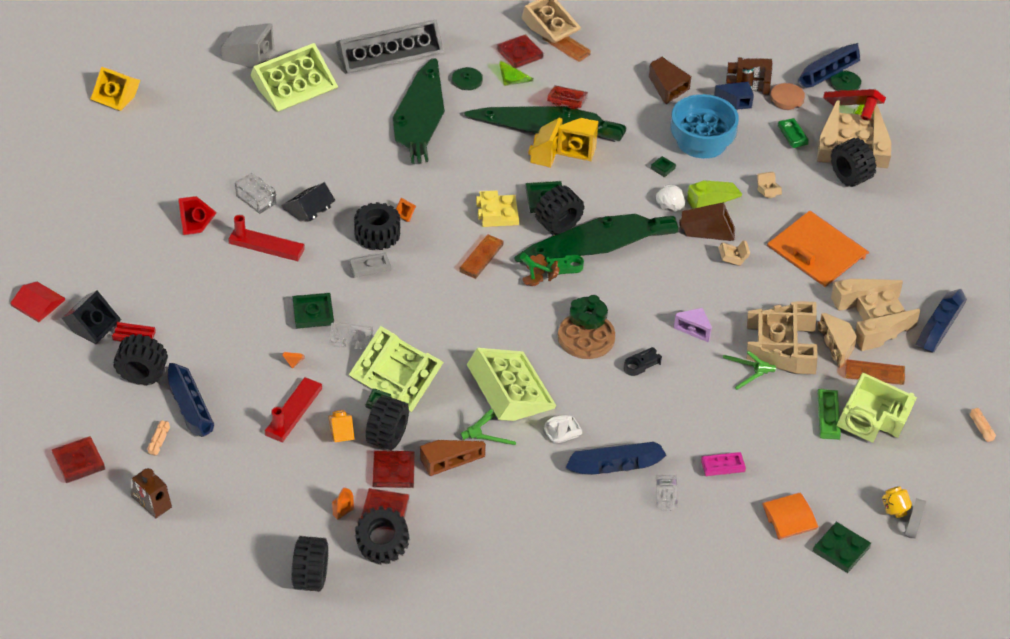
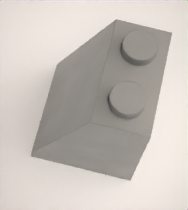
M266 23L236 27L229 34L226 42L221 45L220 51L223 61L252 69L254 66L266 62L274 51L273 24Z

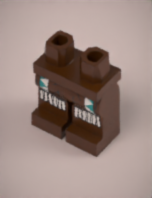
M738 57L737 62H728L727 74L736 75H727L726 84L749 82L752 91H761L763 95H769L772 78V59H743Z

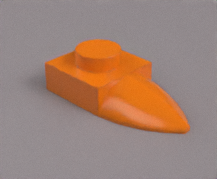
M345 487L342 488L338 497L332 501V514L337 520L354 510L353 493Z

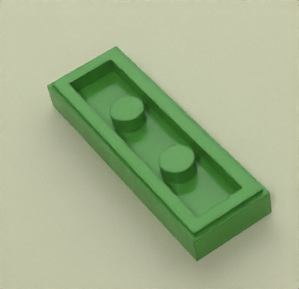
M818 389L820 439L840 440L841 429L837 427L840 419L838 390Z

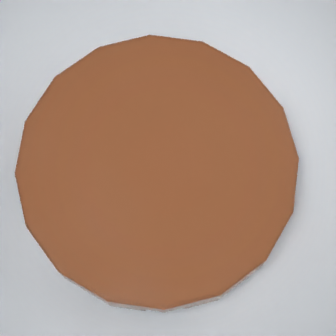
M781 83L774 86L770 95V100L774 102V105L784 110H793L795 107H801L805 99L804 91L799 86L791 83Z

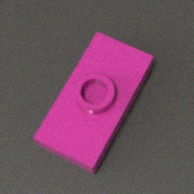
M741 452L701 457L705 476L745 472L746 469Z

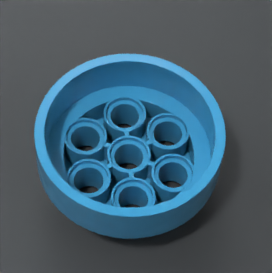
M707 94L691 95L681 99L673 107L670 129L673 137L677 140L679 148L684 153L696 158H713L722 154L726 147L735 140L739 116L734 106L720 97Z

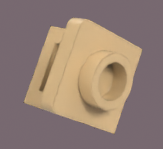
M773 171L757 174L758 191L764 197L774 198L776 195L782 194V187L776 183Z
M744 240L738 247L723 242L718 247L722 261L741 266L750 255L747 241Z

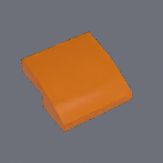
M801 492L762 504L768 521L773 523L779 540L818 528L816 519Z

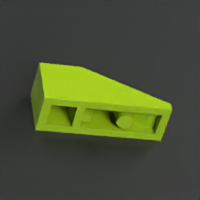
M703 180L689 185L687 202L694 209L722 202L725 203L741 197L742 193L732 182Z

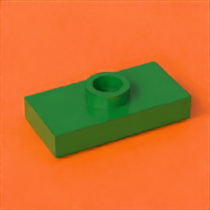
M795 118L778 121L779 129L792 148L809 144V139Z

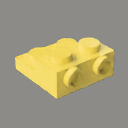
M497 190L479 191V196H476V206L480 207L478 209V220H482L483 227L519 225L515 195L498 196Z

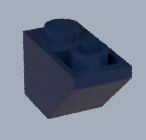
M749 82L715 85L714 96L728 101L736 110L752 108L754 94Z

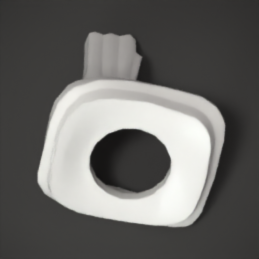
M569 415L553 417L547 420L544 425V430L549 439L556 444L577 438L582 434V429L576 419Z

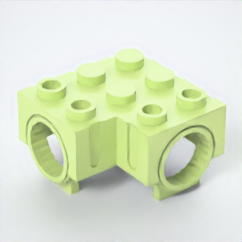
M862 372L841 414L837 427L874 443L879 430L888 432L898 438L917 397L911 392L909 394Z

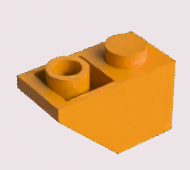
M344 410L333 411V415H328L334 442L355 440L352 415Z

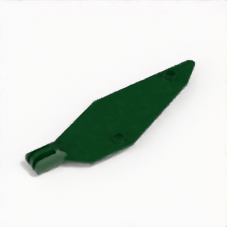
M436 58L430 59L417 72L393 116L395 141L409 148L412 164H415L414 156H417L418 164H422V155L425 157V163L428 162L427 145L445 112L439 65Z
M570 106L486 107L465 111L466 117L539 133L541 127L558 118H562V125L579 118L598 121L597 135L615 141H621L627 130L623 124L604 121L596 113L575 109Z
M638 214L599 217L531 245L516 255L514 260L516 262H523L520 259L522 253H526L529 257L541 254L545 260L547 257L551 259L565 258L566 255L584 256L609 253L651 235L676 234L679 228L675 216L651 219Z

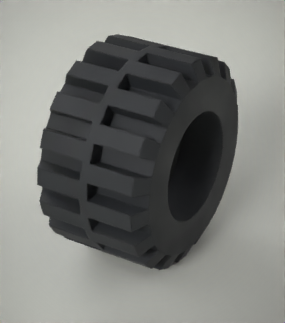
M852 138L832 149L831 164L840 181L846 186L854 187L874 177L877 168L876 159L869 145L865 144V141L859 138Z
M559 185L547 191L541 197L535 208V218L550 234L557 235L571 229L581 219L580 217L585 209L584 202L569 187Z
M380 202L375 204L368 203L367 206L363 205L354 215V235L356 241L360 245H364V248H371V250H383V248H390V245L394 246L396 241L400 239V214H398V210L394 209L391 205L388 206L386 203L380 204Z
M141 334L126 336L119 345L113 366L117 374H120L123 379L128 380L130 383L152 385L158 382L162 376L168 359L167 350L156 339H151L149 336H142Z
M382 395L375 402L366 425L367 443L390 451L395 449L401 441L408 423V403Z
M378 506L379 510L371 508L369 514L364 512L362 514L363 519H358V526L355 527V538L359 551H361L364 557H368L369 561L373 563L376 560L377 564H382V561H385L386 564H389L391 559L397 561L399 554L404 555V549L408 548L409 531L404 517H401L397 510L393 512L390 507L384 510L383 506ZM379 527H389L395 534L388 543L376 544L370 540L372 532Z
M299 536L295 544L292 561L293 588L321 592L325 584L328 566L327 539Z

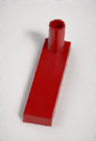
M876 89L824 92L823 99L833 106L836 101H839V106L864 105L860 118L866 121H870L876 104H884L886 97Z
M236 215L234 217V230L228 238L229 244L299 261L305 250V244L246 229L245 217L243 215Z
M304 377L283 407H274L272 409V421L265 429V436L283 443L322 390V384Z

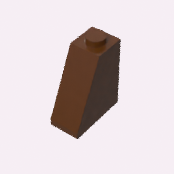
M662 56L650 63L649 78L665 104L690 90L692 76Z
M724 202L682 211L679 225L681 230L685 231L686 236L725 241L735 240V226Z

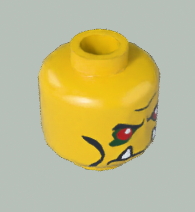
M901 486L885 490L886 494L883 495L882 500L887 514L895 515L896 518L908 515L907 511L912 508L908 491L901 489Z

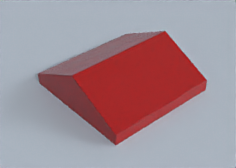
M36 281L23 285L10 304L15 309L40 322L65 301V297Z

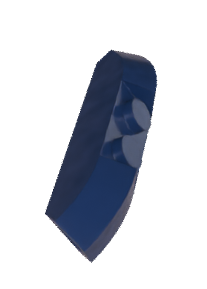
M854 43L843 46L809 64L798 78V82L805 88L814 87L860 61L859 44Z
M962 289L950 291L943 297L923 328L915 345L931 352L936 351L966 303L967 298Z
M169 363V385L187 427L197 436L204 437L213 432L214 422L189 368L176 363Z
M654 441L575 451L570 456L566 468L587 475L630 471L650 467L660 462L666 456V453L662 446Z

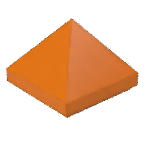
M400 198L396 207L398 214H400L401 219L410 222L416 205Z
M283 353V357L292 369L305 359V355L301 353Z

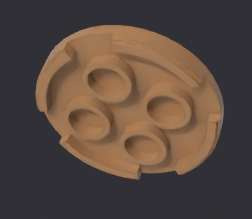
M568 316L560 324L558 342L565 352L574 357L594 359L604 356L613 348L615 329L608 319L599 328L585 329V326L579 325L578 327L574 325Z

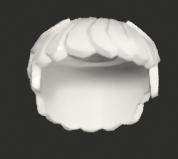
M664 186L656 195V201L663 210L669 208L676 212L681 210L686 204L685 195L677 186Z

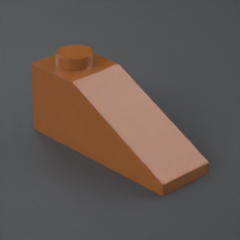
M436 440L420 446V460L429 476H433L484 458L486 444L484 441Z

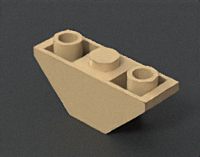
M821 313L818 330L823 334L825 344L830 348L833 360H836L839 368L843 367L854 351L857 336L850 323L827 313Z

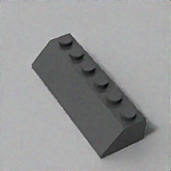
M436 19L341 39L335 42L339 59L347 74L444 53Z

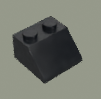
M323 182L307 188L281 206L299 221L306 219L311 221L318 217L317 213L319 211L325 212L330 209V204L336 200L326 183Z
M98 290L87 294L62 317L73 333L94 344H97L117 325V322L121 321V318Z

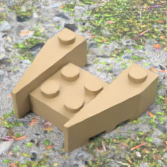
M836 101L820 135L817 162L831 163V151L835 146L849 139L859 138L869 145L876 159L877 167L888 168L891 158V139L878 105L876 104L870 121L861 119L859 114L839 113V101Z
M851 278L834 282L831 299L838 311L856 307L863 321L857 322L855 329L856 342L861 351L878 348L884 345L885 341L896 338L899 333L907 332L917 326L920 309L905 311L898 299L902 289V280Z
M795 301L784 307L776 305L773 309L762 311L761 308L748 311L747 329H758V342H748L747 351L752 352L762 361L775 365L776 368L797 374H816L817 344H800L797 338V331H815L817 317L816 302ZM747 354V360L756 362Z

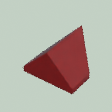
M197 196L178 198L183 235L202 233L217 212Z

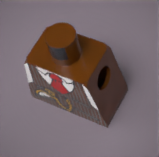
M146 468L131 479V497L155 519L172 508L167 485L152 469Z

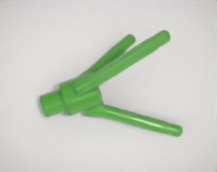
M747 351V354L756 362L723 355L724 359L754 367L755 374L735 387L736 390L755 378L762 376L763 373L775 372L776 366L762 361L750 351Z
M493 409L485 413L473 426L468 427V430L461 432L463 440L476 437L477 439L516 445V441L482 433L480 427L495 416Z

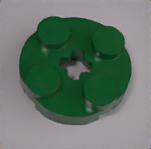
M597 295L581 297L571 302L569 317L574 325L578 327L579 325L585 326V329H596L605 323L608 308Z

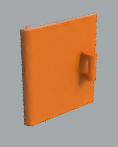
M808 211L767 243L768 247L824 287L828 286L860 259L864 260L866 254H869L868 250L812 211Z

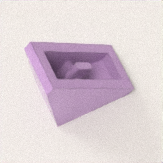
M703 308L679 312L675 315L674 329L706 342L710 341L712 326Z

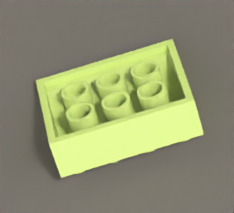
M315 43L256 65L250 74L258 90L277 112L338 88Z
M477 348L467 363L471 374L499 420L516 421L555 409L556 404L523 351Z

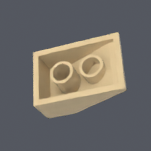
M536 0L524 7L522 20L532 31L553 43L581 29L558 0Z

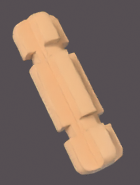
M979 408L972 409L970 416L985 441L995 440L996 434L991 429Z
M161 420L159 422L158 428L155 430L147 447L150 455H157L159 453L160 447L167 435L166 433L170 429L168 421Z

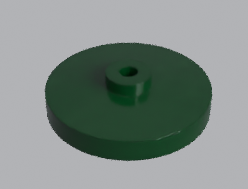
M459 68L452 74L453 85L461 90L477 89L483 82L482 73L475 68Z
M843 70L831 77L830 84L836 91L859 90L861 78L851 71Z

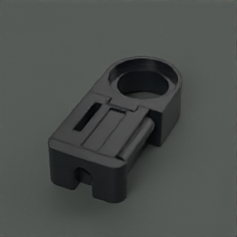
M654 347L646 349L625 359L624 372L630 376L639 375L649 367L656 364L661 365L662 356L657 354V350ZM629 364H635V365H637L638 367L635 368V369H632V368H629L628 365H629Z

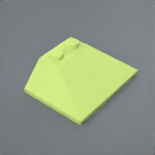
M380 326L349 376L371 389L375 388L392 395V398L408 403L409 411L412 412L444 362L429 353L421 352L400 340L396 334Z

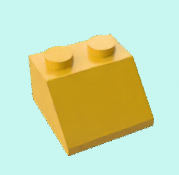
M101 67L91 100L122 111L135 97L140 80L112 69Z
M562 118L544 125L539 133L535 134L534 144L530 145L528 155H531L530 163L551 168L557 155L559 126L562 125Z
M579 118L560 125L557 155L592 161L597 144L598 121Z

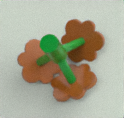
M526 253L520 255V259L526 264L527 269L530 270V275L522 279L525 285H538L539 282L543 281L542 274L545 271L549 272V282L559 274L558 261L556 260L551 268H548V264L544 261L545 258L541 254L531 257Z

